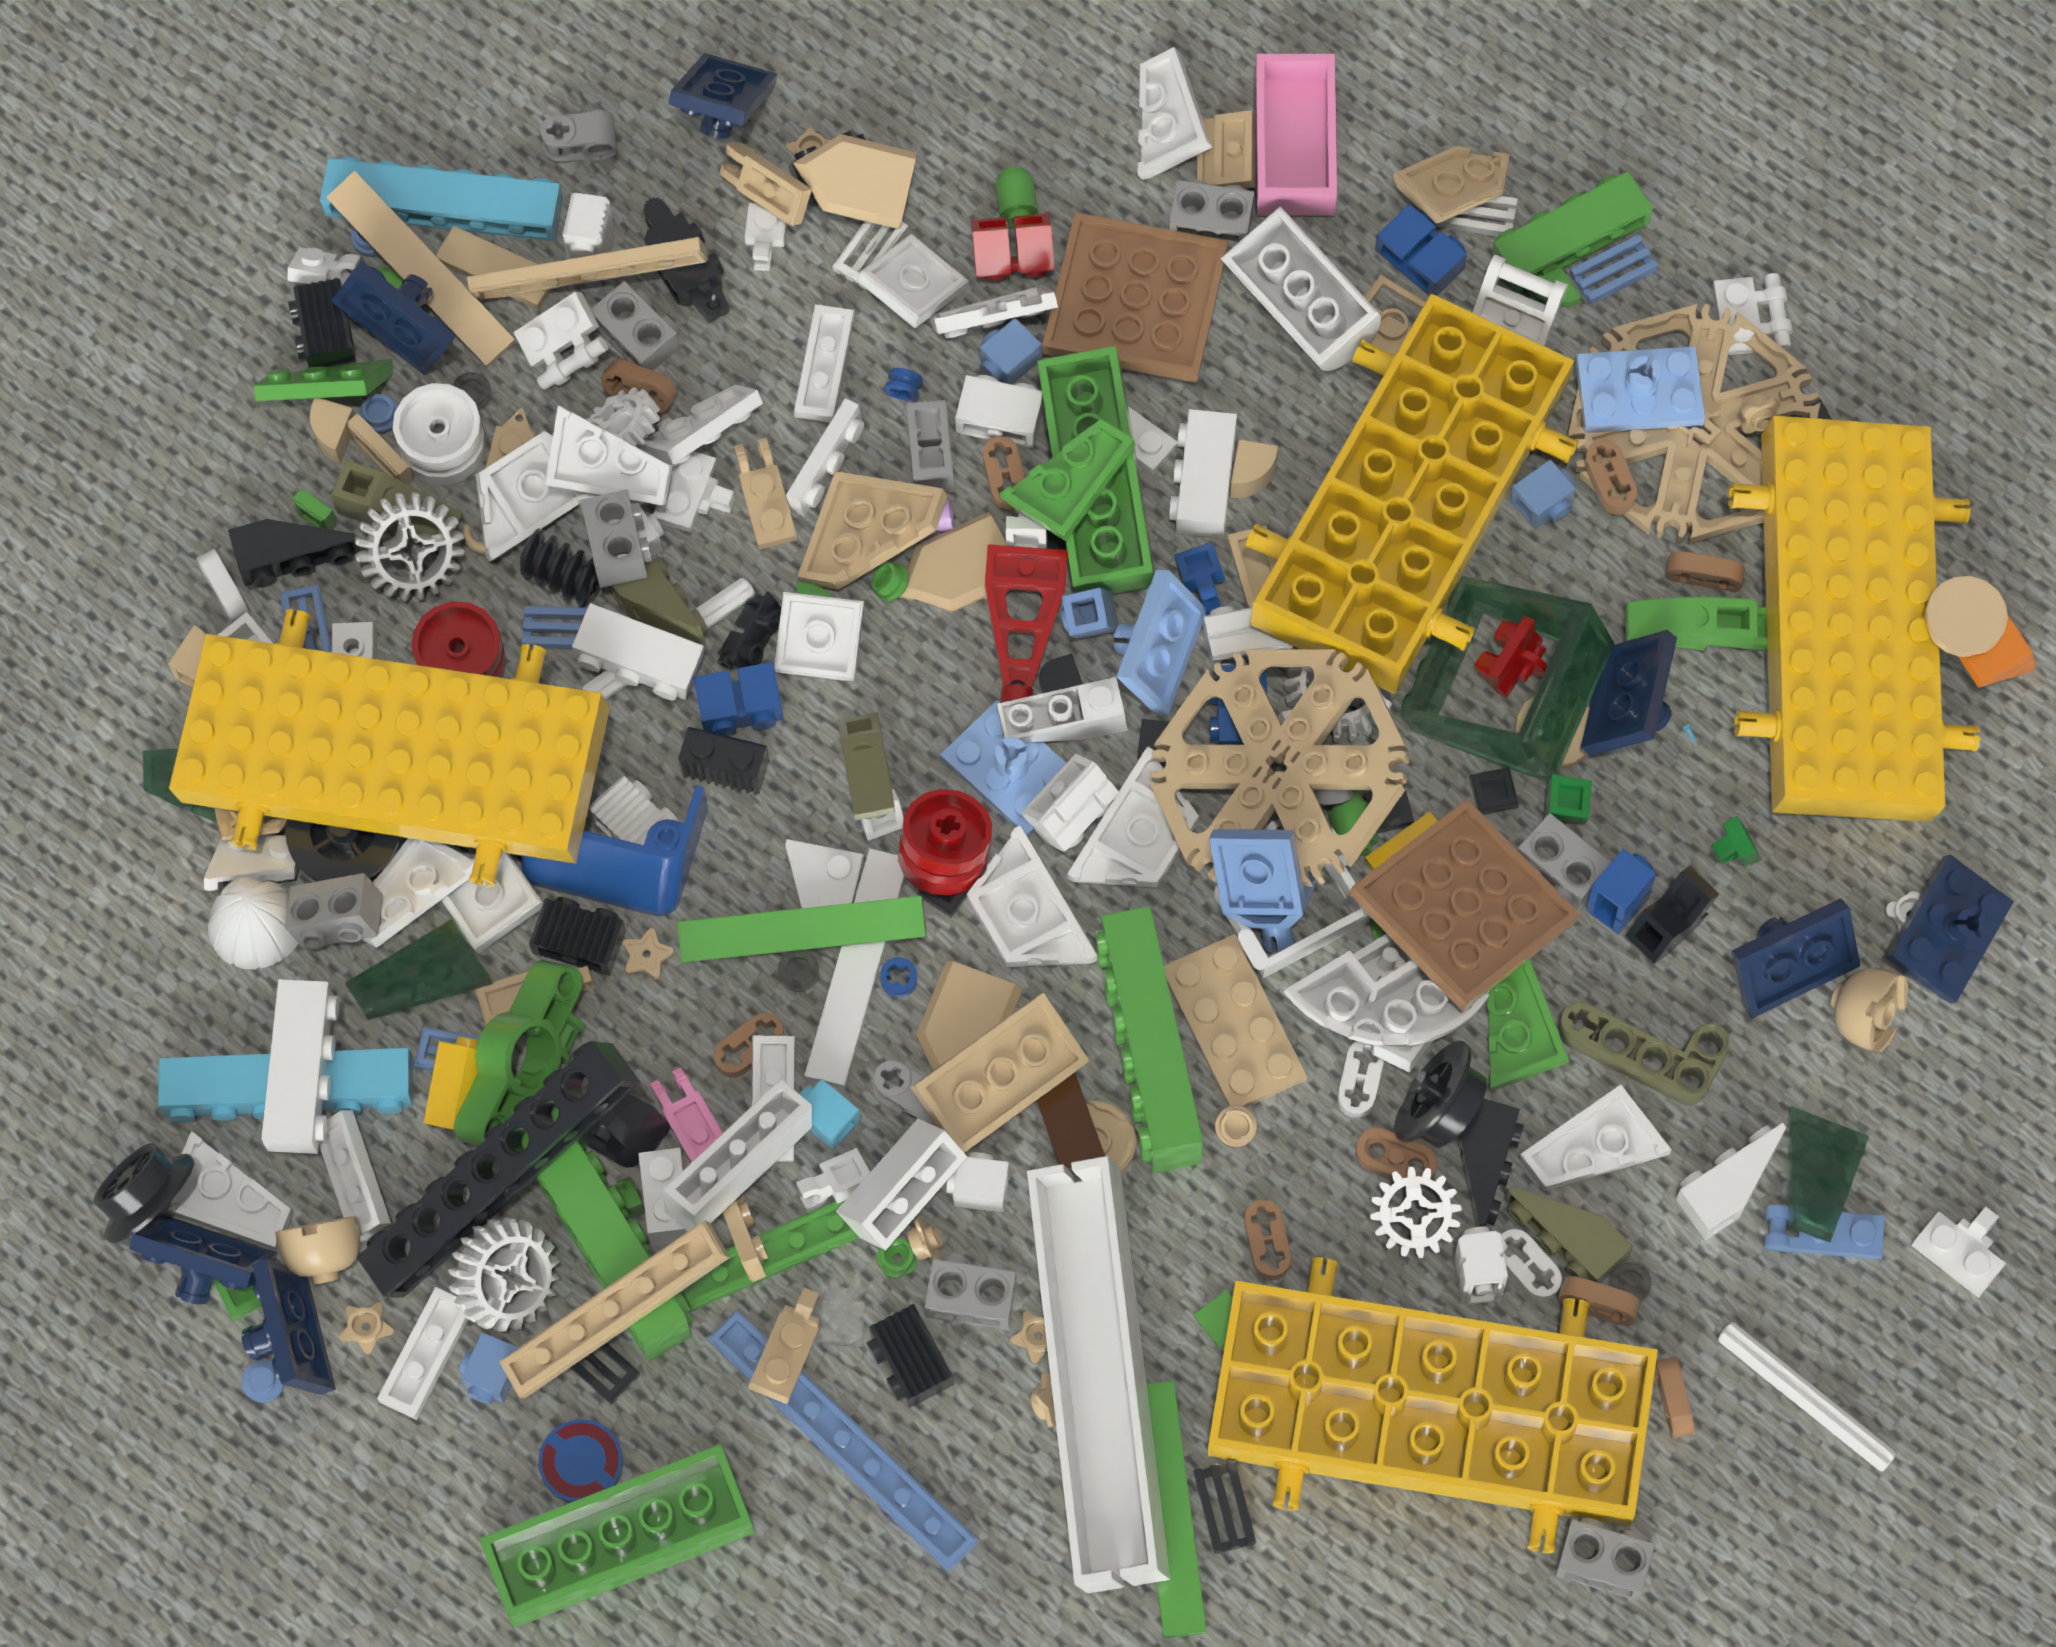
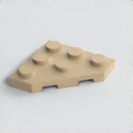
M835 471L797 575L798 579L801 582L812 583L819 587L835 590L841 589L935 532L948 495L943 488Z

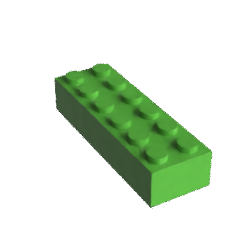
M1116 346L1037 360L1052 457L1060 453L1064 445L1100 419H1103L1134 439L1122 365ZM1135 446L1066 540L1072 583L1076 593L1103 588L1112 591L1113 594L1145 589L1151 585L1155 574V567Z
M1151 907L1102 915L1101 930L1095 931L1097 942L1095 949L1099 968L1107 967V969L1103 970L1105 983L1103 984L1108 1007L1116 1006V1008H1112L1114 1020L1112 1021L1115 1042L1117 1046L1123 1044L1125 1046L1121 1047L1122 1060L1120 1062L1125 1085L1133 1083V1086L1129 1087L1131 1097L1129 1104L1133 1123H1142V1126H1138V1146L1142 1163L1150 1162L1152 1173L1202 1164L1203 1139Z
M557 1108L552 1111V1119L554 1122L556 1121L559 1113ZM525 1132L522 1137V1145L524 1149L527 1147L529 1141L527 1132ZM582 1136L535 1179L604 1290L649 1259L648 1253H650V1249L646 1244L647 1239L636 1220L633 1219L627 1222L629 1215L624 1208L626 1205L615 1186L611 1185L606 1188L605 1185L608 1182L603 1174L604 1169L594 1152L591 1150L585 1154L584 1151L587 1148L582 1140ZM680 1292L627 1328L648 1363L692 1337L688 1324L693 1322V1319L689 1313L690 1308Z
M720 1444L479 1538L507 1616L513 1628H516L755 1533L726 1455Z

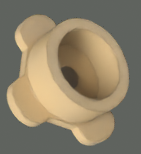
M1756 395L1749 398L1741 407V414L1745 420V423L1741 426L1743 432L1750 434L1755 430L1764 431L1773 416H1778L1777 409L1781 405L1779 400L1776 398L1770 399L1767 395Z
M920 1218L915 1219V1227L907 1230L908 1240L915 1256L920 1261L928 1257L940 1260L941 1257L938 1249L943 1247V1242L938 1229L934 1224L929 1225L927 1221L923 1223Z

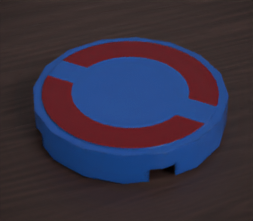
M575 1419L560 1424L547 1435L540 1448L538 1467L542 1481L554 1497L569 1504L617 1485L623 1471V1454L618 1439L607 1427L593 1420Z

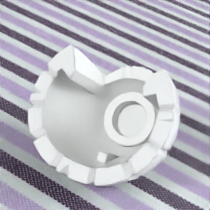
M241 877L231 881L222 890L221 895L216 897L210 911L208 936L214 951H217V955L229 964L234 963L235 967L256 970L258 967L261 969L274 965L292 953L299 943L285 929L289 891L273 881L261 882L253 877Z

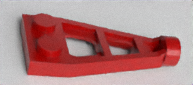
M992 544L987 546L984 588L1002 680L1000 703L1033 696V685L1062 603V596L1065 594L1067 550ZM1010 589L1039 591L1042 594L1043 601L1035 619L1032 621L1014 620L1010 617L1005 598L1006 593ZM1009 632L1034 634L1035 640L1032 655L1029 659L1010 657L1008 652ZM1015 681H1020V682H1022L1025 686H1023V685H1011V684H1012L1013 682H1015Z

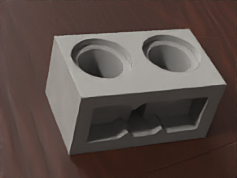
M1198 179L1177 180L1169 220V230L1229 241L1228 247H1234L1249 234L1254 208V191H1247L1238 185H1228L1226 187L1208 185L1206 182ZM1188 206H1197L1201 208V210L1195 213H1191L1186 211L1184 208ZM1229 211H1233L1238 213L1240 216L1231 219L1225 217L1223 214Z
M624 281L591 308L600 326L596 330L627 361L653 371L680 349L677 337L679 330L667 315L663 314L660 317L652 309L653 304L641 289L637 288L634 291ZM622 311L633 313L630 317L624 319L616 317ZM648 337L659 338V340L652 345H646L642 343V341Z
M946 400L906 403L913 483L943 488L946 493L954 492Z
M628 489L581 499L580 502L600 588L648 578L644 562L652 561L647 537L638 538L636 528L644 527L640 505L639 503L631 504ZM613 518L621 519L616 523H607V521ZM621 552L629 553L627 556L622 558L614 557L615 555Z
M1551 813L1544 818L1518 847V851L1578 911L1589 900L1593 883L1611 863ZM1540 847H1548L1555 852L1556 856L1544 859L1538 856L1535 850ZM1579 872L1588 881L1580 885L1574 884L1569 881L1567 875Z
M365 873L290 886L285 929L303 949H318L324 945L357 942L363 938L378 936L382 893Z
M944 1256L943 1260L933 1259L924 1307L925 1317L1009 1330L1017 1284L1016 1272L1009 1271V1266L996 1262H987L982 1267L969 1265L966 1259L957 1256ZM948 1280H955L962 1285L961 1291L953 1296L943 1294L939 1288L942 1283ZM995 1286L1000 1288L1004 1295L996 1302H988L981 1297L982 1291L987 1287Z
M1582 1517L1580 1522L1572 1519L1555 1577L1639 1601L1655 1544L1647 1542V1536L1636 1531L1622 1530L1620 1534L1605 1529L1604 1523L1592 1518ZM1581 1541L1589 1542L1595 1547L1597 1555L1592 1559H1582L1575 1553L1574 1545ZM1620 1554H1630L1637 1560L1638 1568L1631 1572L1623 1571L1616 1564L1615 1558Z

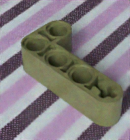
M1575 1002L1566 1007L1558 1029L1562 1042L1568 1047L1685 1105H1695L1705 1098L1725 1060L1730 1045L1729 1035L1726 1030L1720 1025L1710 1023L1698 1027L1683 1052L1583 1002ZM1578 1020L1585 1022V1026H1582L1579 1031L1572 1029L1573 1024L1575 1025ZM1597 1028H1599L1601 1031L1598 1041L1595 1042L1592 1038L1593 1035L1595 1036ZM1610 1038L1620 1039L1626 1045V1049L1618 1052L1612 1051L1607 1047L1605 1041ZM1711 1041L1718 1046L1719 1052L1707 1054L1700 1049L1699 1043ZM1647 1057L1658 1058L1664 1067L1660 1070H1650L1644 1065L1643 1059ZM1693 1076L1699 1080L1701 1087L1688 1089L1683 1086L1680 1078Z

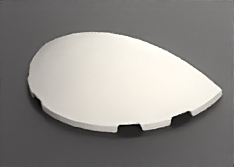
M1385 934L1354 954L1351 951L1346 952L1284 991L1285 995L1295 1006L1321 1026L1344 1035L1349 1039L1379 1046H1409L1441 1038L1468 1022L1479 1011L1490 995L1488 991L1462 1012L1388 934Z

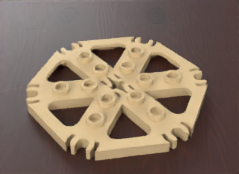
M1694 304L1611 328L1610 334L1605 333L1602 337V343L1610 350L1608 352L1638 350L1636 346L1639 342L1671 332L1679 331L1684 333L1689 339V347L1696 346L1705 415L1704 424L1700 426L1701 429L1694 426L1689 430L1685 426L1658 429L1584 433L1578 387L1568 437L1579 441L1575 452L1586 454L1589 446L1595 441L1610 440L1618 445L1627 464L1666 453L1656 502L1649 507H1642L1635 502L1633 508L1623 515L1648 536H1650L1652 523L1654 521L1657 522L1655 530L1656 539H1661L1663 530L1666 527H1674L1678 531L1677 543L1683 542L1687 528L1691 530L1688 543L1691 544L1764 523V511L1762 509H1746L1712 520L1701 518L1696 510L1706 462L1730 482L1763 485L1762 451L1739 433L1743 431L1741 426L1745 423L1741 414V407L1749 398L1756 395H1767L1770 399H1778L1781 404L1777 409L1778 416L1795 414L1817 419L1820 403L1814 406H1805L1814 404L1818 400L1819 395L1818 392L1803 394L1800 391L1801 387L1810 385L1812 380L1811 374H1806L1807 368L1738 312H1736L1733 326L1729 325L1731 311L1728 308H1725L1721 320H1712L1708 315L1710 305L1708 304L1703 306L1700 319L1696 318L1698 304ZM1740 327L1754 332L1753 337L1749 341L1743 342V344L1749 346L1754 353L1772 366L1776 372V377L1720 393L1729 349L1732 345L1740 343L1733 336L1739 331ZM1593 346L1589 349V353H1599ZM1598 453L1595 463L1602 462L1608 473L1610 472L1609 464L1612 457L1605 458L1602 453ZM1585 459L1576 461L1574 468L1576 472H1580L1579 478L1594 490L1585 469ZM1612 483L1613 489L1610 498L1617 497L1620 502L1624 501L1626 494L1620 493Z
M1335 649L1244 650L1249 659V665H1247L1242 656L1236 652L1233 654L1236 668L1231 672H1225L1219 662L1214 664V670L1219 677L1217 682L1214 681L1211 671L1207 669L1155 742L1154 746L1157 750L1152 751V757L1156 762H1166V766L1161 771H1150L1149 776L1157 783H1150L1151 788L1186 862L1195 871L1200 872L1205 864L1213 863L1209 841L1213 829L1262 830L1276 810L1284 829L1294 830L1303 887H1314L1309 879V871H1311L1317 882L1323 884L1325 880L1321 873L1322 868L1327 864H1333L1339 874L1344 873V865L1339 859L1341 854L1345 856L1346 863L1351 868L1404 793L1405 788L1403 785L1407 783V777L1404 773H1394L1392 770L1399 763H1409V757L1403 752H1409L1369 670H1365L1363 665L1358 662L1350 672H1343L1344 667L1349 662L1344 653L1338 654ZM1270 667L1311 668L1314 671L1313 681L1281 725L1260 681L1261 674ZM1217 697L1224 701L1244 745H1190L1184 741L1183 735L1204 703L1210 698ZM1354 698L1363 699L1379 729L1378 739L1371 745H1322ZM1284 760L1283 763L1287 767L1284 773L1277 771L1273 775L1274 772L1270 767L1273 762L1280 764ZM1180 789H1236L1206 831L1202 833L1190 831L1176 800V795ZM1313 790H1372L1373 797L1352 829L1346 834L1338 835L1333 832ZM1213 863L1208 877L1216 883L1217 879Z

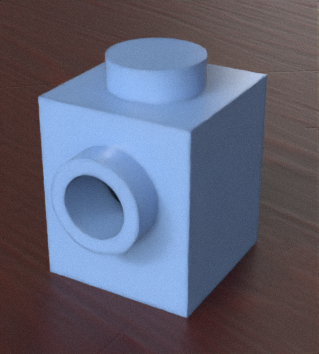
M1014 318L1000 331L995 329L983 339L980 347L982 363L980 368L984 375L994 377L1002 383L1013 385L1038 364L1037 360H1042V344Z
M1550 459L1513 486L1510 501L1536 530L1551 518L1554 522L1561 520L1572 510L1573 506L1571 504L1573 503L1576 490L1575 482L1568 471L1564 468L1558 469Z
M1096 588L1062 596L1064 608L1061 610V616L1069 636L1084 639L1115 632L1119 626L1112 591Z
M481 1333L474 1350H467L459 1367L464 1387L469 1389L467 1395L488 1405L491 1404L493 1399L504 1403L512 1384L499 1361L519 1347Z

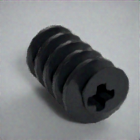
M540 528L536 529L521 553V575L527 579L534 577L538 585L544 586L548 584V588L552 592L558 593L562 591V596L565 599L572 600L576 598V603L579 606L587 607L596 599L602 589L599 586L593 557L587 564H584L585 552L583 550H578L573 557H570V543L566 542L559 550H556L557 537L552 535L543 543L541 541L544 531Z

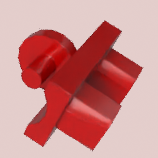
M1526 616L1523 617L1520 623L1502 620L1494 637L1497 645L1504 647L1499 656L1488 651L1482 652L1475 663L1479 676L1491 682L1496 693L1505 698H1508L1518 680L1526 683L1530 675L1543 677L1548 670V665L1541 659L1546 652V648L1541 645L1543 639L1534 629L1536 625L1535 620Z

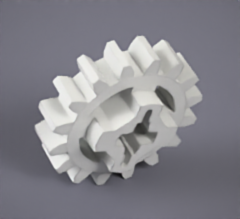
M633 387L628 394L621 390L618 395L606 398L605 405L602 408L595 407L593 409L595 414L586 419L634 446L637 444L644 445L646 443L644 438L655 431L652 424L660 420L657 414L660 407L644 389L638 391L636 387Z
M1408 1167L1406 1178H1402L1396 1171L1392 1172L1394 1184L1389 1186L1381 1182L1379 1187L1385 1192L1382 1198L1372 1197L1371 1200L1374 1204L1380 1206V1212L1370 1214V1219L1381 1220L1382 1226L1375 1231L1376 1236L1387 1233L1389 1239L1385 1246L1390 1249L1396 1243L1400 1244L1401 1256L1404 1257L1408 1254L1410 1248H1415L1418 1258H1423L1424 1247L1430 1246L1435 1253L1440 1252L1437 1241L1442 1238L1447 1242H1451L1453 1239L1447 1232L1448 1228L1460 1227V1223L1452 1219V1213L1462 1210L1461 1205L1450 1203V1198L1457 1191L1455 1188L1444 1191L1442 1186L1446 1178L1442 1175L1435 1181L1431 1180V1169L1425 1168L1421 1177L1416 1176L1413 1167ZM1420 1184L1432 1188L1439 1195L1442 1202L1431 1203L1423 1197ZM1405 1186L1406 1197L1398 1206L1388 1207L1393 1194ZM1418 1200V1204L1421 1207L1436 1209L1435 1212H1429L1427 1215L1421 1216L1419 1224H1413V1220L1410 1217L1395 1215L1397 1212H1404V1209L1411 1208V1201ZM1443 1217L1440 1228L1432 1236L1426 1238V1227L1432 1219ZM1390 1222H1402L1408 1227L1411 1240L1399 1236L1390 1226Z

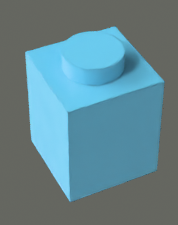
M823 1079L814 1087L808 1085L800 1093L804 1099L812 1104V1128L809 1132L834 1151L861 1121L859 1109Z

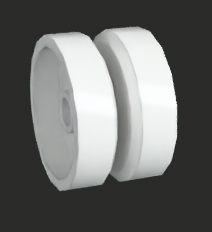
M431 383L414 389L400 402L394 413L393 431L401 457L410 466L412 475L415 478L430 485H450L465 480L478 469L485 456L486 437L476 403L464 390L450 384Z

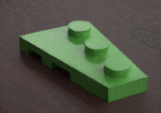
M392 358L331 367H312L290 372L289 369L271 370L266 372V377L253 386L255 400L269 401L368 395L393 375Z
M1100 419L1064 445L1062 451L1045 464H1039L1030 470L1026 478L1015 486H1009L1000 492V499L1066 541L1136 445L1135 441L1111 424Z
M1529 959L1488 993L1490 994L1487 998L1491 1091L1570 1063Z

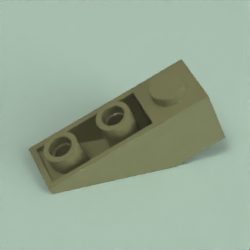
M349 460L345 461L331 494L338 514L371 525L374 520L368 515L367 511L372 508L379 515L385 511L380 505L381 499L385 498L393 507L396 505L395 494L401 493L405 498L406 504H409L411 493L417 492L420 495L421 506L425 498L430 495L383 471ZM434 498V509L442 504L449 509L444 519L454 516L458 520L457 526L451 530L457 531L463 517V512ZM410 516L416 533L439 534L436 525L432 521L420 516ZM398 520L391 523L386 529L397 532L396 522Z
M659 557L652 559V561L644 562L648 578L608 586L610 593L628 618L703 645L704 650L708 648L703 632L708 630L703 617L696 608L692 611L688 609L686 605L689 601L684 591L677 582L673 585L669 583L667 579L670 578V575Z
M878 712L839 719L840 738L855 820H877L886 814L896 813Z
M1514 1186L1508 1189L1505 1201L1509 1204L1506 1207L1509 1215L1521 1226L1528 1223L1538 1233L1536 1240L1539 1245L1552 1256L1557 1252L1568 1263L1566 1270L1570 1276L1602 1283L1630 1256L1633 1245L1604 1216Z

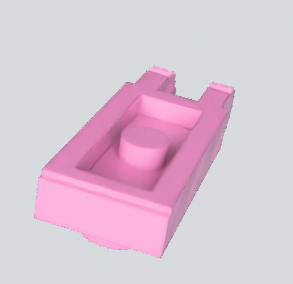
M680 1067L672 1071L677 1087L685 1095L681 1100L672 1104L665 1087L658 1080L649 1085L662 1107L664 1118L668 1121L673 1134L688 1160L692 1163L723 1132L698 1090L695 1091Z

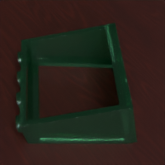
M1462 576L1457 589L1453 590L1449 598L1446 615L1475 627V632L1484 614L1500 621L1506 620L1520 623L1523 617L1526 616L1535 620L1536 625L1534 629L1538 634L1559 641L1519 732L1515 733L1439 715L1471 641L1467 643L1466 650L1462 651L1460 648L1433 636V642L1426 658H1423L1419 663L1417 678L1410 693H1407L1403 699L1400 714L1412 732L1502 766L1510 767L1513 770L1548 781L1552 774L1558 775L1615 643L1592 603Z

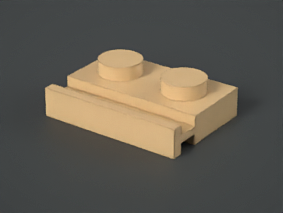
M1253 111L1214 115V118L1209 119L1202 117L1212 148L1197 155V179L1206 182L1208 185L1221 187L1228 185H1238L1243 188L1256 187V116Z

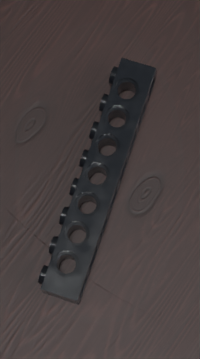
M589 1041L580 1046L573 1053L574 1059L567 1066L555 1070L544 1079L543 1088L534 1096H528L521 1100L514 1107V1114L504 1123L493 1126L485 1133L483 1137L485 1141L475 1150L467 1151L458 1157L454 1162L455 1168L445 1177H440L431 1182L425 1188L426 1194L416 1204H410L399 1211L395 1217L397 1221L387 1230L376 1233L367 1241V1248L356 1258L383 1297L403 1298L408 1295L463 1245L460 1238H470L473 1236V1227L484 1226L487 1223V1219L490 1220L641 1083L613 1043ZM586 1077L589 1085L587 1092L583 1095L581 1084ZM556 1104L559 1113L554 1122L552 1119V1109ZM527 1132L529 1141L527 1147L524 1149L522 1145V1137L524 1133ZM495 1159L499 1163V1170L496 1176H494L492 1170ZM467 1186L469 1189V1198L465 1203L463 1199V1191L464 1188ZM436 1213H438L440 1218L439 1226L437 1229H435L434 1227V1217ZM407 1239L410 1243V1252L408 1256H406L404 1250V1246Z

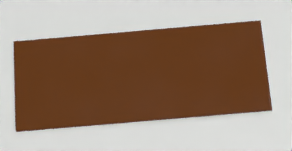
M1074 1072L1037 1099L1059 1165L1063 1164L1067 1168L1072 1167V1162L1105 1157L1076 1073Z

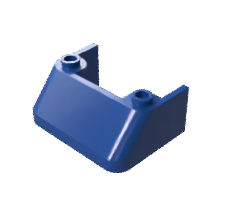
M695 787L685 823L669 819L656 822L649 829L644 845L583 831L576 864L522 855V872L528 881L537 887L654 916L671 914L680 903L707 815L708 805L704 787Z

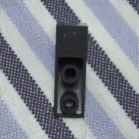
M264 519L228 530L239 572L245 586L265 587L274 583L277 577L290 573L293 576H303L311 573L315 566L329 562L332 565L345 564L353 559V555L360 552V547L355 544L356 535L354 533Z
M1483 1098L1479 1109L1470 1123L1460 1133L1458 1140L1476 1227H1486V1224L1495 1226L1502 1202L1494 1199L1498 1185L1507 1186L1513 1165L1512 1162L1505 1161L1509 1146L1518 1148L1524 1124L1517 1122L1519 1108Z

